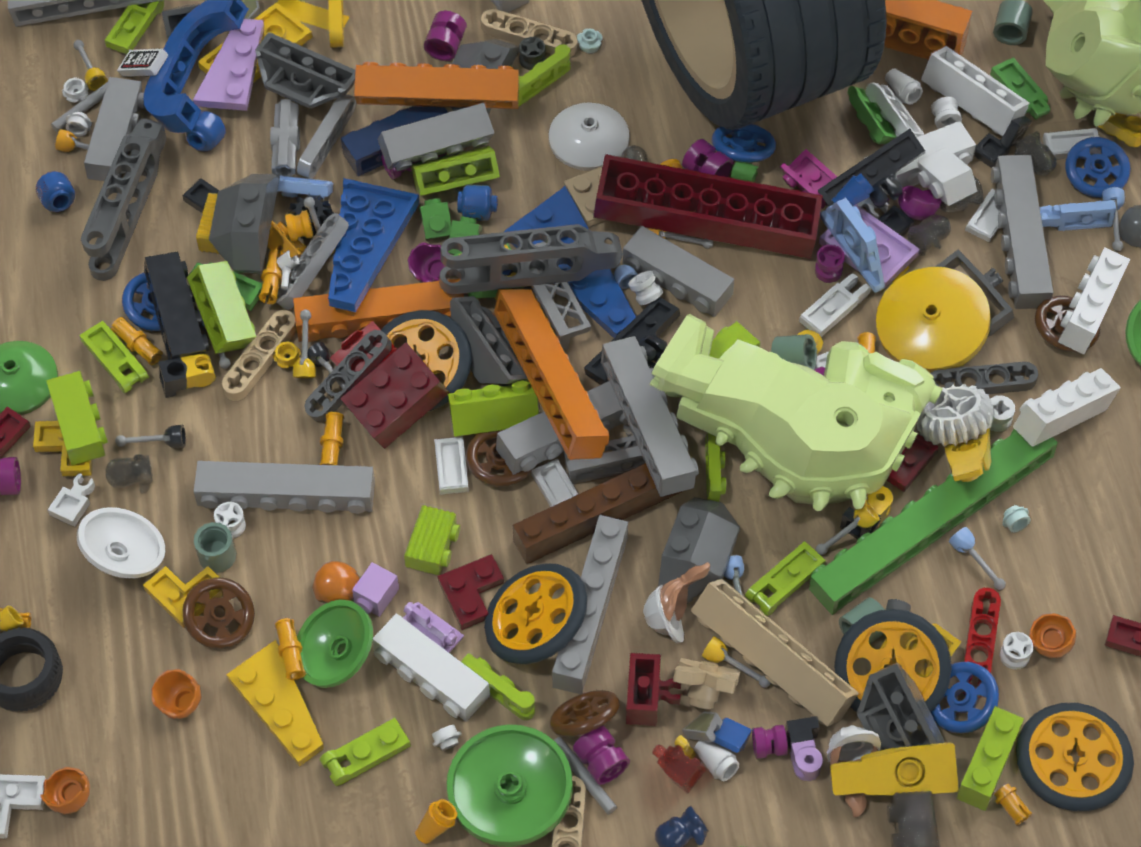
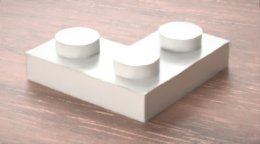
M0 775V838H7L12 809L43 810L44 801L40 795L44 794V781L47 780L45 776Z

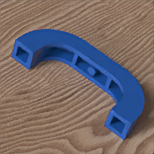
M206 0L188 13L171 33L163 49L168 54V57L157 75L150 76L145 87L143 99L147 111L158 122L163 123L167 131L185 133L193 130L201 109L186 93L181 94L204 46L215 36L223 32L240 29L248 12L247 6L241 0Z

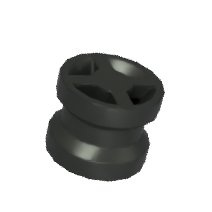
M527 37L520 42L519 56L521 66L527 70H532L537 63L545 61V44L540 38Z

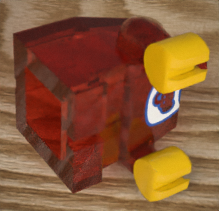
M679 735L674 742L675 747L669 745L666 749L658 744L652 754L659 759L657 763L670 780L688 794L707 769L695 757L696 753L690 747L687 739Z

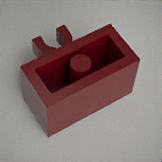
M630 653L626 724L657 726L658 702L660 700L666 701L669 704L680 705L681 694H671L669 690L672 688L681 689V683L674 682L673 678L666 681L660 680V654Z

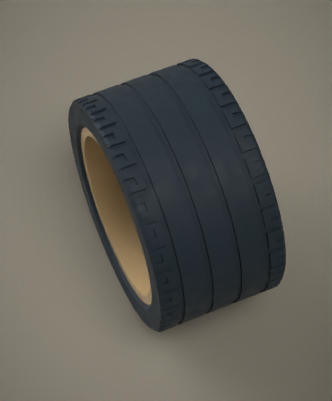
M641 0L659 47L684 92L704 116L713 123L728 130L740 129L868 79L876 70L885 45V0Z

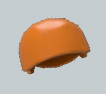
M331 561L324 564L315 574L312 586L316 599L326 603L335 600L351 601L354 598L352 589L359 581V575L354 568L344 562Z
M1055 613L1043 614L1036 619L1029 633L1030 639L1033 642V648L1040 655L1050 659L1061 658L1069 653L1076 641V629L1068 617Z
M180 669L165 671L157 677L152 686L151 700L153 704L163 714L172 719L188 717L197 709L202 698L198 682L191 675Z
M71 767L59 769L49 779L44 781V794L40 795V797L54 812L66 815L77 812L88 800L90 794L89 778L80 769Z

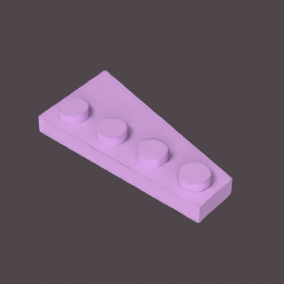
M244 19L240 29L229 32L193 99V102L198 107L247 111L257 65L255 49L261 43L264 31L263 20Z

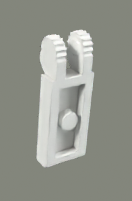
M873 82L866 87L865 94H867L868 99L879 105L882 110V116L891 122L896 129L895 134L897 137L909 128L916 138L924 135L899 98L889 89L890 87Z
M852 273L840 284L834 285L803 312L799 322L822 337L871 292V287L864 284L853 294L849 292L858 281V277Z

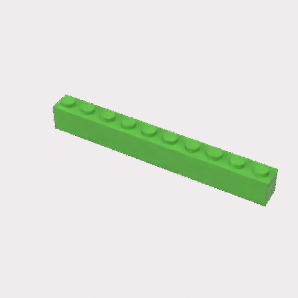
M1014 429L1009 437L1004 440L1000 438L991 445V465L989 470L985 471L983 466V474L970 482L954 481L952 473H950L944 483L939 486L933 485L917 502L914 500L910 501L904 506L900 514L894 518L892 516L886 518L880 524L879 529L872 534L867 532L862 535L855 546L849 550L847 548L841 550L831 563L826 566L824 564L818 566L811 574L810 592L831 615L835 614L1054 456L1058 442L1051 437L1032 447Z

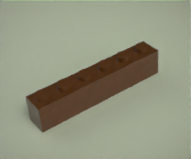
M645 463L513 524V542L525 563L529 564L594 534L599 515L624 520L681 492L660 497Z

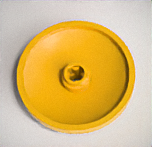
M926 267L901 276L885 291L876 313V328L879 340L886 353L896 362H900L902 359L911 360L925 368L929 373L935 370L958 368L970 361L985 344L991 322L989 304L979 285L967 275L946 267Z

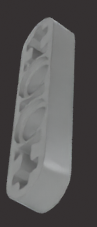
M345 94L335 100L299 159L297 165L298 175L309 179L314 178L355 110L356 100L354 96Z
M334 213L324 221L299 258V264L290 271L288 289L283 290L281 286L279 287L276 303L285 310L294 307L293 298L303 296L346 233L349 223L339 214Z

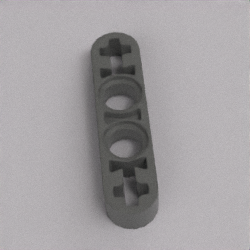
M373 330L367 333L305 401L304 407L306 413L313 420L318 422L325 421V416L328 412H335L344 403L340 398L382 362L392 347L388 336L381 330ZM375 340L382 343L380 348L374 347L373 342ZM365 350L372 355L371 359H369L367 355L363 353ZM357 359H363L365 361L363 369L357 372L352 371V363ZM344 380V389L338 393L332 392L334 382ZM326 392L333 398L332 401L324 396ZM317 403L324 407L321 412L314 407Z
M1013 362L935 370L931 375L934 378L935 384L936 381H941V384L945 385L944 388H950L954 384L952 379H955V387H960L963 385L961 383L963 377H971L976 381L974 386L977 389H984L985 394L1031 390L1037 382L1038 370L1035 365L1029 362ZM1020 373H1025L1026 377H1029V379L1024 380V377L1021 376ZM999 374L1003 377L1004 382L995 384L990 381L989 376Z

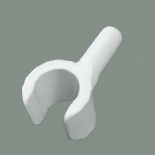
M289 250L277 259V264L282 269L281 289L283 290L288 289L291 269L299 264L298 256L295 255L291 258Z

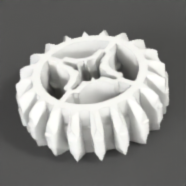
M953 384L950 388L942 387V393L936 404L929 402L921 412L916 424L920 435L924 436L925 441H932L933 445L942 443L945 447L948 444L956 446L961 442L967 444L968 440H977L978 435L986 434L987 429L992 427V421L994 420L992 400L989 398V394H985L984 389H977L973 385L967 387L963 384L960 387H955Z

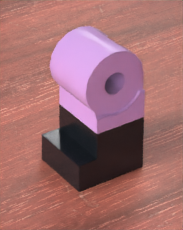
M817 716L786 721L785 731L793 769L796 776L804 781L816 779L820 774L823 757L815 748L814 738H817L820 728Z

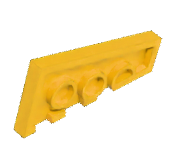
M275 639L226 675L229 682L300 767L322 751L324 745L295 681L286 678L283 657L279 656V645Z

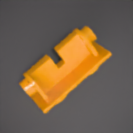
M274 221L271 222L268 248L270 250H279L282 247L281 251L284 253L288 250L290 251L291 258L295 255L300 258L306 246L299 240L291 242L287 226L280 221L278 224Z

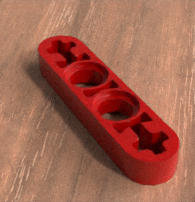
M984 587L979 589L973 598L963 662L979 664L991 673L1001 597L996 590ZM984 598L989 599L990 603L987 614H982L984 605L982 601ZM979 623L987 624L991 632L988 635H980L975 631L974 626ZM974 650H981L986 654L987 660L976 662L971 658L970 653ZM972 676V677L969 679V681H968V683H970L971 685H972L971 681H972L973 676Z

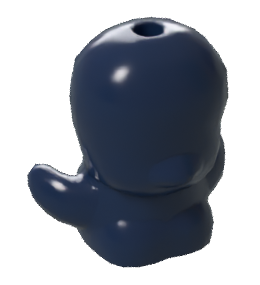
M690 805L681 817H672L660 824L655 831V840L659 847H684L694 838L697 845L702 846L709 830Z

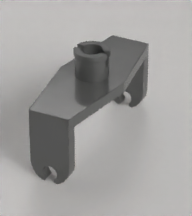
M958 249L936 267L955 269L960 265L969 277L979 285L986 297L1001 311L991 319L989 337L1014 319L1013 309L995 289L997 285L1003 282V279L998 272L995 274L996 270L994 268H991L983 275Z

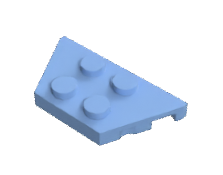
M844 198L820 212V218L874 293L885 289L876 234L870 226H866L858 208L852 206L847 198Z

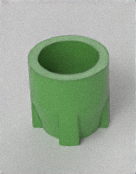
M736 161L730 178L754 182L758 174V166Z

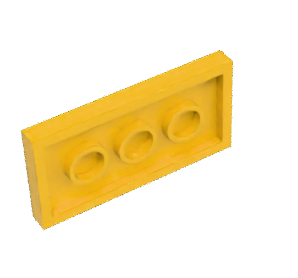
M277 2L254 19L264 21L262 40L269 32L300 46L313 38L312 31ZM223 43L198 61L199 68L204 73H208ZM258 61L256 65L253 83L260 77H262Z

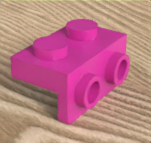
M807 149L789 166L785 163L780 166L784 173L782 179L791 188L794 189L797 186L801 191L820 195L818 189L837 177ZM822 199L821 208L823 209L826 203Z

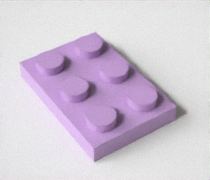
M856 204L854 206L858 208L862 220L876 234L886 288L919 255L920 249ZM829 229L820 236L819 244L822 246L831 244L843 250ZM843 250L845 254L844 261L859 272V270L856 268L851 259Z

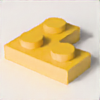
M35 421L33 441L35 452L62 451L60 468L62 477L77 476L80 473L82 476L92 475L93 460L71 465L58 421Z
M165 566L143 584V587L168 614L185 628L182 610L187 594L201 581L219 576L207 566L185 585ZM215 589L209 591L210 599L220 598L222 590ZM196 603L194 612L196 616H199L204 611L205 604Z

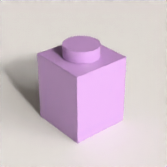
M372 562L352 589L354 603L361 606L368 614L371 612L380 617L399 590L397 575Z

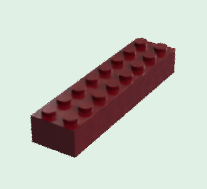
M605 154L593 218L811 259L817 238L823 195Z

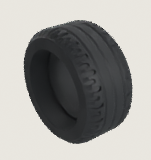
M13 628V630L9 629L8 631H3L2 634L0 633V667L7 659L19 653H35L45 659L41 673L32 682L18 687L0 684V707L6 710L16 712L20 710L23 712L28 711V709L38 708L39 705L42 706L54 696V692H57L61 684L63 666L57 649L45 634L35 629Z

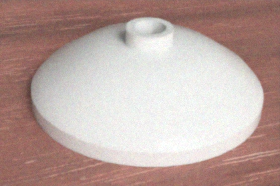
M580 103L564 109L554 118L549 129V144L554 155L565 165L578 170L591 171L603 166L605 154L618 157L624 155L629 144V129L624 118L614 109L598 103Z
M101 508L94 510L82 519L77 530V543L84 557L97 569L115 577L140 578L147 576L158 569L165 556V543L158 529L143 516L126 509Z

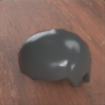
M1134 205L1129 207L1123 214L1119 223V233L1123 241L1141 248V205Z

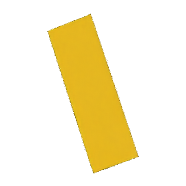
M278 0L277 3L299 21L329 30V10L299 0ZM343 15L344 27L350 18L346 15Z

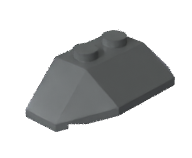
M269 32L255 49L264 88L310 109L347 94L355 84V69Z
M497 39L462 44L452 64L458 65L460 68H471L473 65H483L487 69H498L499 66L512 67L519 53V46ZM451 107L453 111L463 109L462 107ZM486 108L488 115L492 108Z
M251 174L218 191L209 241L225 261H228L235 273H262L280 179L279 174Z
M474 296L452 298L450 301L451 319L456 321L467 335L472 355L470 370L479 383L511 384L520 380L528 382L529 380L495 314L479 305L480 301Z
M694 497L681 505L663 551L658 586H664L669 581L681 577L682 574H685L694 566H701L706 562L710 564L707 576L689 585L687 604L694 597L702 594L708 583L723 578L738 538L740 527L722 502Z
M898 662L869 675L857 715L864 729L879 735L881 741L880 750L945 743L916 683Z

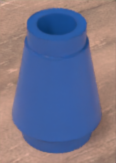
M860 173L856 177L853 175L832 201L836 203L847 198L850 204L854 206L870 198L869 194L874 189L863 174Z

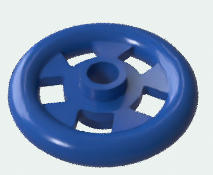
M754 124L737 130H728L720 126L712 135V144L716 151H721L734 161L747 163L763 161L769 158L776 149V141L772 134ZM730 134L732 137L728 138L726 135ZM757 142L765 143V146H758Z
M1102 137L1083 139L1070 149L1066 157L1065 169L1070 183L1079 192L1087 196L1102 198L1104 190L1112 187L1123 189L1128 182L1130 176L1128 156L1117 143ZM1090 148H1101V154L1091 155ZM1113 155L1119 164L1112 167L1111 161L1108 159V157ZM1078 158L1086 160L1084 168L1076 167ZM1094 163L1102 165L1103 168H1096ZM1109 174H1112L1116 180L1108 185L1104 179ZM1086 175L1090 179L1096 180L1094 186L1083 181Z
M141 273L131 279L123 291V310L128 319L136 326L149 331H160L154 305L151 303L150 290L147 288L146 277L144 273ZM135 293L143 294L142 303L133 302ZM143 310L154 314L153 318L147 319L141 315Z
M972 662L951 664L950 679L957 676L959 682L950 689L948 688L944 697H947L950 707L942 710L939 703L930 713L934 721L943 729L953 733H970L988 723L994 707L998 706V686L993 675L979 664ZM972 676L982 681L976 689L968 683ZM961 692H966L965 699L958 701V695ZM978 696L986 698V703L982 710L974 708L978 702ZM956 712H968L967 720L955 721Z

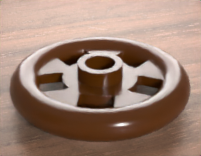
M1054 296L1051 299L1044 300L1035 312V325L1039 334L1046 342L1060 350L1077 352L1059 343L1060 337L1052 332V329L1055 328L1062 335L1064 327L1060 326L1067 311L1073 312L1072 310L1062 311V307L1070 308L1069 305L1073 297ZM1048 311L1056 315L1053 321L1046 318ZM1100 326L1087 349L1097 342L1100 335Z
M503 430L478 433L470 441L466 451L467 465L477 479L488 485L505 487L521 482L531 473L532 469L513 474L505 460L497 458L500 454L496 450V443L488 447L486 442L497 438V433ZM486 454L487 463H479L478 455ZM492 468L504 470V474L495 475L491 473Z
M217 577L203 580L189 591L183 604L182 615L184 625L193 639L209 648L224 649L238 644L248 635L254 623L255 610L250 595L240 584L227 578ZM221 589L223 598L211 600L209 591ZM235 597L242 606V609L234 612L233 606L229 602V600ZM196 603L205 604L203 617L195 615ZM217 607L222 608L224 616L217 617L214 614V609ZM234 619L239 624V627L233 633H230L225 626ZM206 623L218 629L215 636H211L203 631Z
M606 690L589 691L577 695L564 702L554 711L549 722L550 728L555 734L563 737L580 736L592 732L605 725L616 715L620 706L619 698L616 694Z

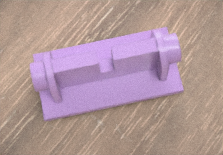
M409 602L405 606L404 612L406 615L403 619L448 653L464 637L462 633L419 602L415 604Z

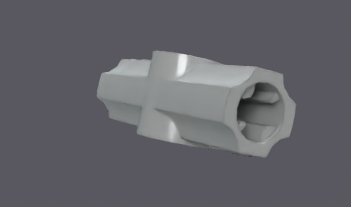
M281 100L275 104L274 127H271L270 131L272 174H279V176H292L296 174V154L300 150L298 104L291 100Z

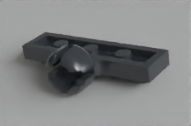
M909 128L818 189V193L823 195L822 199L828 207L834 204L832 199L853 175L856 177L862 173L874 189L869 194L873 204L878 208L889 205V198L884 189L892 200L895 201L902 194V185L895 174L925 154L926 150Z
M659 297L651 302L611 342L635 336L639 346H643L646 350L649 368H654L656 364L651 361L658 362L667 347V342L659 338V336L681 316L680 310ZM600 351L584 367L585 375L602 385L608 382L609 379L601 363L602 351Z

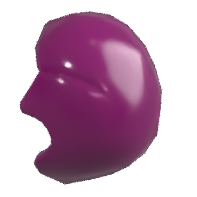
M910 185L903 187L902 194L898 197L899 206L903 213L909 218L920 221L932 218L942 203L940 198L935 199L930 189L922 191Z
M423 242L411 250L408 257L409 271L420 283L439 281L440 271L446 267L440 259L441 245Z

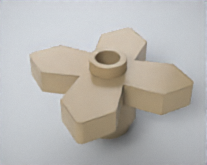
M681 658L679 665L675 668L673 681L690 685L688 696L690 697L689 704L699 708L712 709L714 708V702L718 701L720 691L734 694L739 681L740 670L718 667L717 664L712 662H699Z

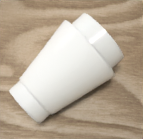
M895 68L886 74L885 81L902 103L911 105L920 99L923 90L919 81Z
M699 740L694 747V751L715 779L727 781L737 772L739 762L736 760V755L714 742Z

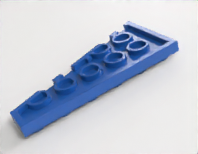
M343 178V194L341 195L339 215L349 223V226L336 246L333 257L334 266L330 281L329 306L352 312L357 311L420 203L418 194Z
M564 186L504 232L580 224L587 229L588 227L566 186ZM563 237L560 239L563 243L566 244L574 242V240L570 237ZM536 240V241H533L532 243H533V244H537V243H540V242H543V241H542V240ZM511 243L516 249L518 248L516 244ZM567 264L559 265L560 269L563 271L571 269V267ZM611 269L595 270L582 280L568 282L581 308L613 338L636 318Z

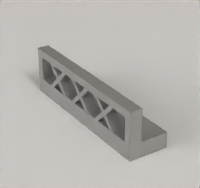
M543 241L534 245L542 247L545 246L546 243ZM532 267L530 269V271L535 274H539L544 271L542 268ZM568 282L555 283V285L524 286V289H531L536 300L540 302L541 309L545 317L549 319L550 326L555 335L558 336L563 350L568 349L571 337L591 331V325ZM555 294L568 299L569 302L566 307L554 303L553 298ZM568 315L578 319L581 325L568 329L564 320Z
M634 436L610 440L608 445L605 446L604 451H612L603 453L602 458L569 460L565 451H563L569 479L572 484L623 474L645 464V460L638 446L631 447L637 444Z

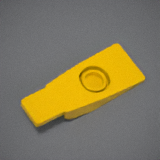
M990 428L987 429L986 434L978 435L977 440L970 439L967 444L961 442L956 446L954 444L945 446L946 456L954 481L970 482L983 474V466L985 471L990 469Z
M951 742L889 748L865 754L861 757V761L833 763L830 766L832 792L837 796L864 793L865 795H920L957 792L959 789L955 745Z

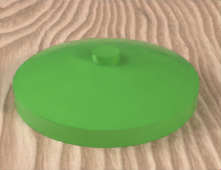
M522 725L496 726L473 736L456 753L447 776L448 800L457 811L456 819L458 823L473 837L496 846H520L544 837L563 819L572 798V773L563 750L548 735L537 729Z

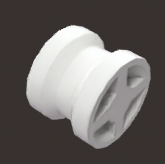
M942 97L931 105L932 113L936 116L935 125L938 129L958 121L962 122L961 113L957 111L958 102L955 98Z
M652 271L642 272L633 277L628 283L631 291H635L636 300L639 305L651 303L663 293L660 285L655 283L656 277Z
M1002 395L994 396L991 398L994 420L990 430L1002 432L1011 426L1015 405L1008 397Z
M225 502L215 509V522H221L231 531L232 538H236L244 532L246 523L242 508L238 504Z
M1021 632L1008 634L1000 650L1002 663L1014 670L1025 667L1033 652L1032 640ZM1014 651V652L1018 653L1019 656H1017V655H1015V654H1013V653H1011V652Z

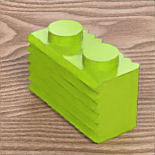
M422 505L404 555L405 567L441 575L442 568H447L451 560L452 551L449 550L451 542H457L460 533V525L457 524L454 512L450 513L449 511Z

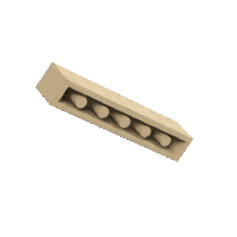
M723 579L708 583L691 609V612L698 617V621L703 626L714 630L720 636V640L727 646L735 648L740 652L745 662L759 668L765 674L766 679L788 693V697L794 703L804 706L811 712L812 717L817 716L818 723L828 727L839 722L858 696L859 692Z

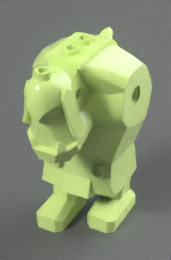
M1043 0L1053 13L1046 46V67L1057 80L1064 84L1060 91L1061 98L1069 99L1076 97L1075 101L1078 104L1074 111L1075 119L1084 118L1091 110H1096L1093 122L1097 127L1103 125L1115 113L1125 115L1141 114V0Z
M691 314L685 317L652 371V375L655 377L649 384L664 391L670 397H681L676 418L716 436V444L719 446L726 442L736 445L745 456V461L740 465L739 470L744 473H750L755 470L771 481L774 486L769 491L770 497L781 498L786 495L795 503L813 504V508L816 511L823 510L827 504L840 503L852 499L853 506L856 509H861L865 504L866 495L878 491L884 485L892 470L898 471L905 457L902 455L904 448L910 449L918 433L914 432L921 412L929 402L936 404L943 390L935 384L933 376L919 364L907 359L896 362L877 352L869 353L864 346L857 342L841 341L832 346L827 355L824 376L809 367L788 362L773 352H768L758 346L738 339L719 359L710 357L714 330L706 326V322Z

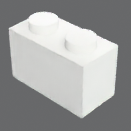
M946 147L917 161L920 171L917 173L920 184L924 188L930 189L936 199L940 198L948 206L977 192L972 169Z

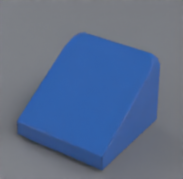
M724 718L721 728L714 731L716 737L713 742L735 753L743 751L752 730L734 720Z

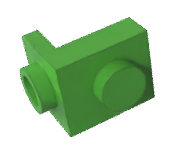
M440 198L424 201L425 206H420L419 210L422 217L425 240L450 236L451 220L448 202L441 203Z
M460 217V221L452 220L449 238L479 235L482 232V226L476 224L477 219ZM451 249L448 251L449 254L453 255L460 252V250Z

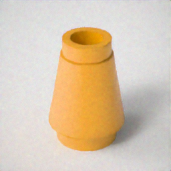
M443 799L432 802L415 831L417 839L422 843L428 844L454 826L457 817L455 807L449 801Z

